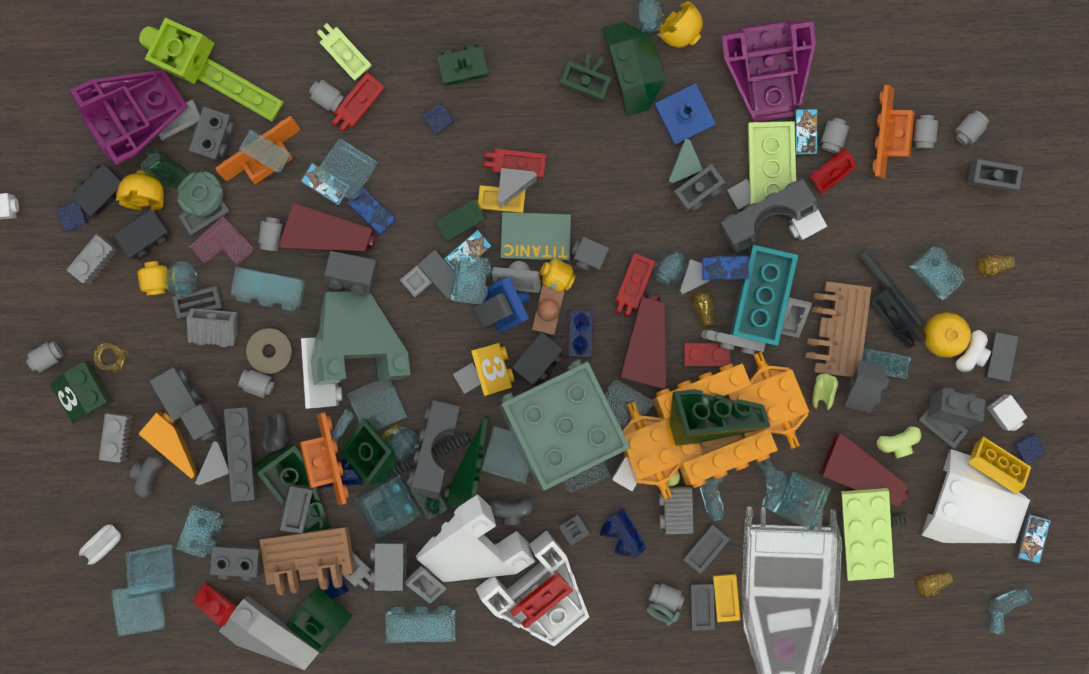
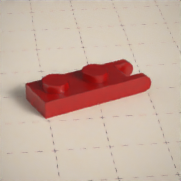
M557 571L510 610V613L516 616L522 611L527 617L522 621V626L528 628L573 592L572 586Z

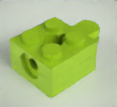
M167 18L164 19L160 29L147 26L141 31L139 36L140 43L149 49L145 60L192 84H195L215 44L203 34Z

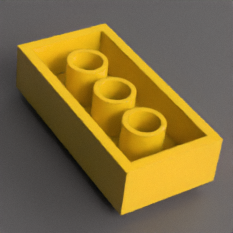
M984 436L975 443L968 464L1015 494L1025 487L1031 470V466Z

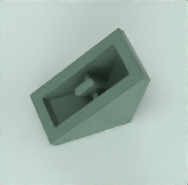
M689 139L683 141L667 182L669 185L694 176L703 170Z

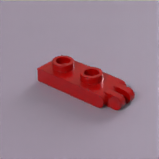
M366 73L335 110L336 118L332 121V124L336 127L342 120L343 124L339 128L341 132H344L348 126L353 128L385 90V87L370 74Z
M494 149L493 153L484 152V157L492 158V162L483 161V167H490L491 172L501 173V168L533 171L538 178H544L546 154Z
M635 253L633 254L615 303H618L615 313L620 314L623 306L627 307L624 314L625 317H629L632 309L637 310L655 261Z

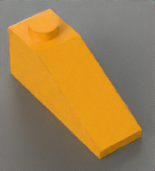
M168 412L156 413L140 431L139 435L191 479L197 477L199 472L179 426L175 421H172Z

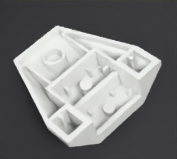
M950 449L943 471H946L947 474L933 515H927L921 535L942 543H1016L1030 500L1020 492L1015 494L968 464L970 455Z

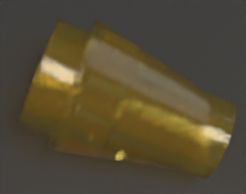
M984 255L983 258L978 260L980 274L987 277H992L1015 267V260L1012 255Z
M710 291L694 294L692 304L702 326L715 324L714 296H711Z
M948 571L923 576L917 581V588L923 598H932L948 585L953 584V579Z

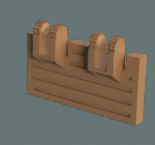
M826 281L824 283V291L832 292L833 295L813 294V298L816 300L832 301V309L815 306L811 310L812 313L831 315L830 318L820 317L818 337H825L828 340L808 338L807 344L813 346H827L826 355L815 352L806 353L805 358L825 360L824 364L814 362L813 372L847 377L852 376L858 361L863 358L872 287Z
M348 526L304 532L303 534L297 533L268 537L259 540L266 584H275L279 595L286 594L284 573H287L290 591L298 593L300 587L297 570H299L300 581L318 578L321 589H328L329 586L328 567L331 569L335 588L341 587L343 582L340 565H342L343 575L356 572Z

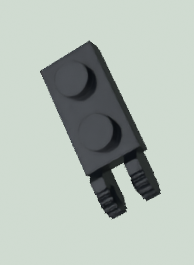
M890 286L870 298L871 303L889 328L907 348L914 346L915 341L913 337L918 342L925 340L926 335L920 325L916 324V321Z

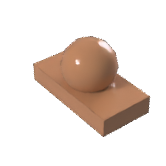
M542 285L532 330L555 334L565 290L556 292Z

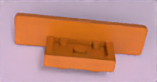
M884 85V91L880 93L882 112L878 115L877 119L880 131L879 136L875 140V149L878 151L877 159L873 161V172L880 179L886 178L888 157L910 158L915 112L913 110H893L894 88L890 85Z
M289 116L248 146L243 147L238 153L223 161L222 164L216 167V171L225 181H229L245 170L251 181L256 185L293 159L283 142L298 133L301 128Z
M324 412L317 414L322 437L300 442L301 452L310 488L333 483L338 505H343L347 503L348 490L345 484L342 485L340 477L343 475L341 463L336 460L335 453L338 452L335 439H332L330 434L332 422L330 417H326Z

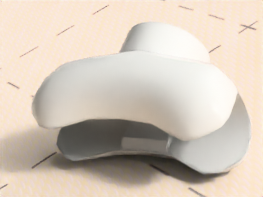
M977 330L971 334L968 349L956 361L958 370L968 372L976 364L981 367L985 365L991 351L985 348L988 338L984 332Z
M111 524L105 525L80 549L79 555L86 556L89 560L87 563L89 565L97 563L120 541V532Z

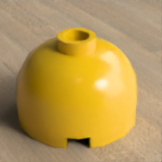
M690 1L681 4L679 7L682 10L677 13L673 11L659 28L661 33H658V36L670 46L680 48L688 44L694 45L701 37L699 33L703 27V19L699 10Z
M139 170L122 179L117 189L116 201L119 200L121 206L133 210L142 211L140 206H151L150 210H160L164 203V190L161 182L154 176H151L150 172Z
M944 312L934 315L927 321L923 330L926 335L925 346L938 357L951 358L960 355L967 349L971 340L969 324L964 318L955 313Z

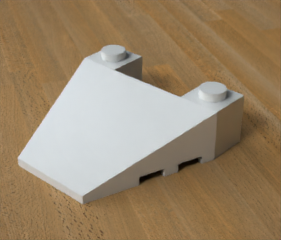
M478 494L459 506L454 512L455 516L449 523L445 522L441 526L442 531L436 537L433 536L416 555V559L442 582L517 574L535 562L529 542L517 531L496 545L483 535L494 528L496 523L491 506Z
M546 530L529 544L540 563L508 589L494 576L484 581L476 588V591L481 601L495 616L503 618L514 626L521 627L530 632L531 635L555 646L586 621L589 615L567 556ZM558 571L572 586L573 592L528 628H524L522 621L527 617L522 611L513 616L510 610Z

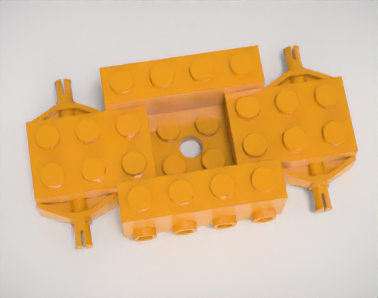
M762 352L753 355L758 368H756L757 371L750 379L743 363L735 367L731 363L719 368L721 372L715 375L708 372L698 376L699 381L691 384V381L688 380L678 384V389L674 391L696 389L703 391L704 394L712 396L716 394L723 395V398L734 401L738 399L762 404L765 407L770 424L769 428L698 444L675 445L670 427L672 394L674 391L670 392L669 388L657 392V397L652 400L659 418L642 416L638 411L635 401L627 404L626 406L631 418L622 432L630 449L623 452L635 482L638 484L656 485L660 488L663 500L673 497L668 481L678 469H680L686 486L693 485L696 488L706 484L705 479L713 476L715 479L728 475L727 471L735 468L738 471L748 467V462L756 459L758 463L770 458V453L778 451L771 434L786 436L791 449L800 446L795 430L808 416L809 409L793 370L786 367L769 366Z

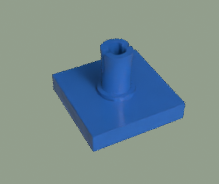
M696 83L654 104L674 146L716 125Z
M510 277L502 279L480 291L484 302L504 292L512 309V315L494 323L499 333L529 319L522 305L530 300L529 294L525 291L516 292Z

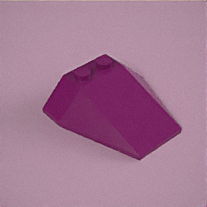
M778 21L741 27L721 35L724 60L753 122L793 117L794 109L801 108L816 46L814 21Z
M164 70L94 79L70 89V93L84 123L105 157L114 165L136 156L188 108L181 94Z

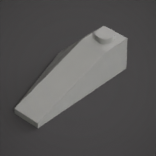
M249 595L241 601L231 614L226 625L222 626L219 630L220 633L239 647L303 670L309 666L319 653Z

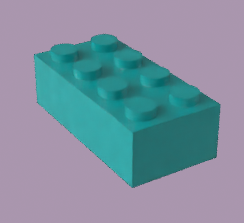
M752 245L749 247L747 255L748 278H742L730 335L778 346L798 255Z

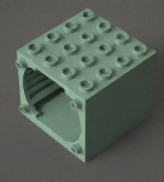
M580 359L571 363L567 367V372L516 397H513L511 392L501 399L500 411L539 490L549 489L630 449L589 363L582 364Z

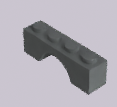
M803 179L798 182L794 181L788 184L785 189L777 193H770L759 203L748 205L742 212L727 216L721 222L722 230L735 253H738L756 243L757 229L766 218L773 215H786L799 221L818 211L817 200Z
M433 401L431 408L427 407L424 421H428L426 429H421L419 442L422 443L421 451L416 450L414 464H417L416 472L411 471L408 485L412 486L411 494L439 500L445 471L434 462L431 451L440 439L454 435L460 406Z
M252 406L224 409L231 502L255 500L259 498V490L252 455V434L254 429Z

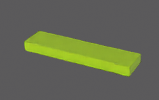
M208 58L197 78L271 122H274L284 105V102Z

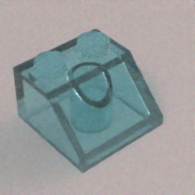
M399 475L355 499L377 539L404 527L421 516L417 505L412 500Z

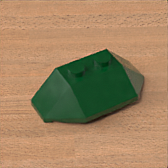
M625 22L602 28L626 115L630 116L649 110L665 82L653 36Z

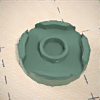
M209 172L191 173L178 186V203L185 212L192 216L202 217L209 215L222 202V184Z

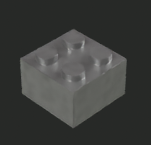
M379 538L371 547V561H375V567L371 570V584H375V591H403L406 586L404 581L406 579L407 538Z

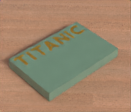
M502 212L501 258L553 260L556 258L562 261H569L571 215Z

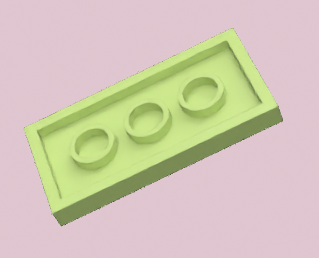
M795 121L748 123L750 204H757L770 193H777L785 189L791 182L796 181Z
M888 488L842 491L847 580L893 578L894 566Z

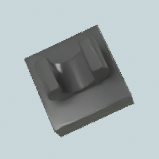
M578 514L558 526L570 546L590 534Z

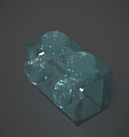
M933 246L920 255L910 267L939 299H946L966 279L962 276L964 274L963 271L956 264L952 265L946 259L948 257L946 252L940 247L936 248Z
M457 254L451 300L483 305V299H486L488 294V287L485 286L486 277H489L491 272V263H488V258Z
M197 503L191 505L176 549L200 558L205 557L207 553L211 554L212 547L215 545V541L212 540L214 533L219 532L223 519L220 518L222 512Z

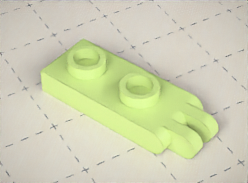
M326 23L324 28L329 34L325 35L320 29L317 31V34L322 38L320 44L356 82L372 65L337 27L332 29Z

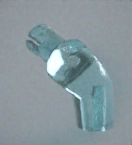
M770 458L764 460V462L757 463L756 461V464L766 476L767 491L761 505L776 512L785 496L787 486L786 475L784 471L776 468Z
M730 470L727 471L728 475L715 479L713 476L705 479L707 483L700 486L709 518L713 521L724 518L719 486L732 473Z
M1028 588L1010 591L989 603L988 610L991 612L990 633L1005 634L1006 614L1014 608L1033 601L1032 594Z

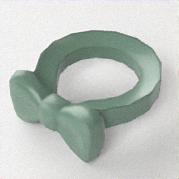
M649 604L647 612L651 616L665 622L666 626L675 623L680 615L679 611L672 614L666 608L657 604ZM654 609L663 612V613L666 614L667 616H664V615L659 614V613L656 612Z

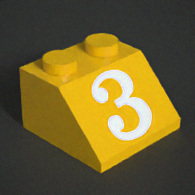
M500 343L471 351L484 396L512 388L511 382H515L512 369H507L505 360L509 359L505 346L501 347Z

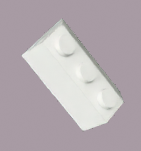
M301 338L306 409L338 406L339 401L343 399L342 387H338V383L314 385L311 360L312 355L315 353L316 338Z

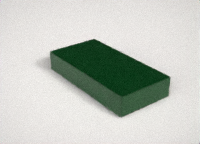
M473 199L435 222L447 242L487 218L477 200Z

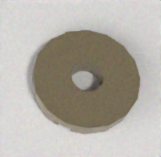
M267 328L259 330L251 336L247 343L246 354L249 363L254 369L261 373L272 374L280 372L287 367L293 354V348L286 334L277 329ZM268 344L273 345L276 350L275 355L271 358L264 355V347Z

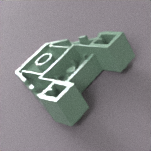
M352 291L325 293L319 320L321 321L319 333H317L315 340L317 342L315 353L312 355L311 360L314 385L337 384L345 380L344 359L376 357L378 381H396L411 375L408 352L371 293L355 294Z

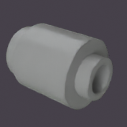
M321 80L320 83L315 81L309 90V93L312 94L310 99L328 111L332 110L335 112L345 98L339 90L324 80Z
M974 111L973 114L970 113L955 129L956 139L963 145H973L987 129L989 120L979 111Z
M920 115V119H915L913 141L916 148H934V143H937L938 120H934V116Z
M838 118L827 121L821 140V149L836 154L840 152V149H843L849 131L846 121Z
M266 217V221H261L258 240L260 249L278 251L284 229V224L280 223V219Z
M52 341L50 343L46 342L29 352L26 361L33 371L37 370L41 373L58 363L64 355L59 345Z
M244 370L238 387L242 388L244 392L265 398L266 395H271L275 383L271 382L272 377L254 370Z
M655 583L650 593L649 601L671 612H675L676 609H681L684 596H681V590L662 583L660 585Z

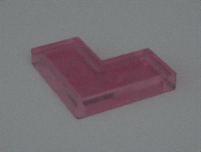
M222 216L189 246L205 264L222 249L237 265L255 251L225 216Z

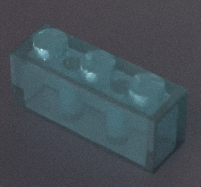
M236 267L231 295H236V300L250 303V299L259 300V305L273 307V303L282 304L281 309L295 311L296 307L302 308L307 281Z
M441 606L437 607V610H428V607H415L414 611H405L403 607L391 608V611H387L385 615L386 643L456 641V610H451V607Z

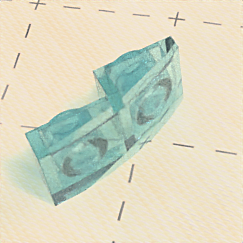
M864 348L863 361L886 366V376L907 380L911 357Z

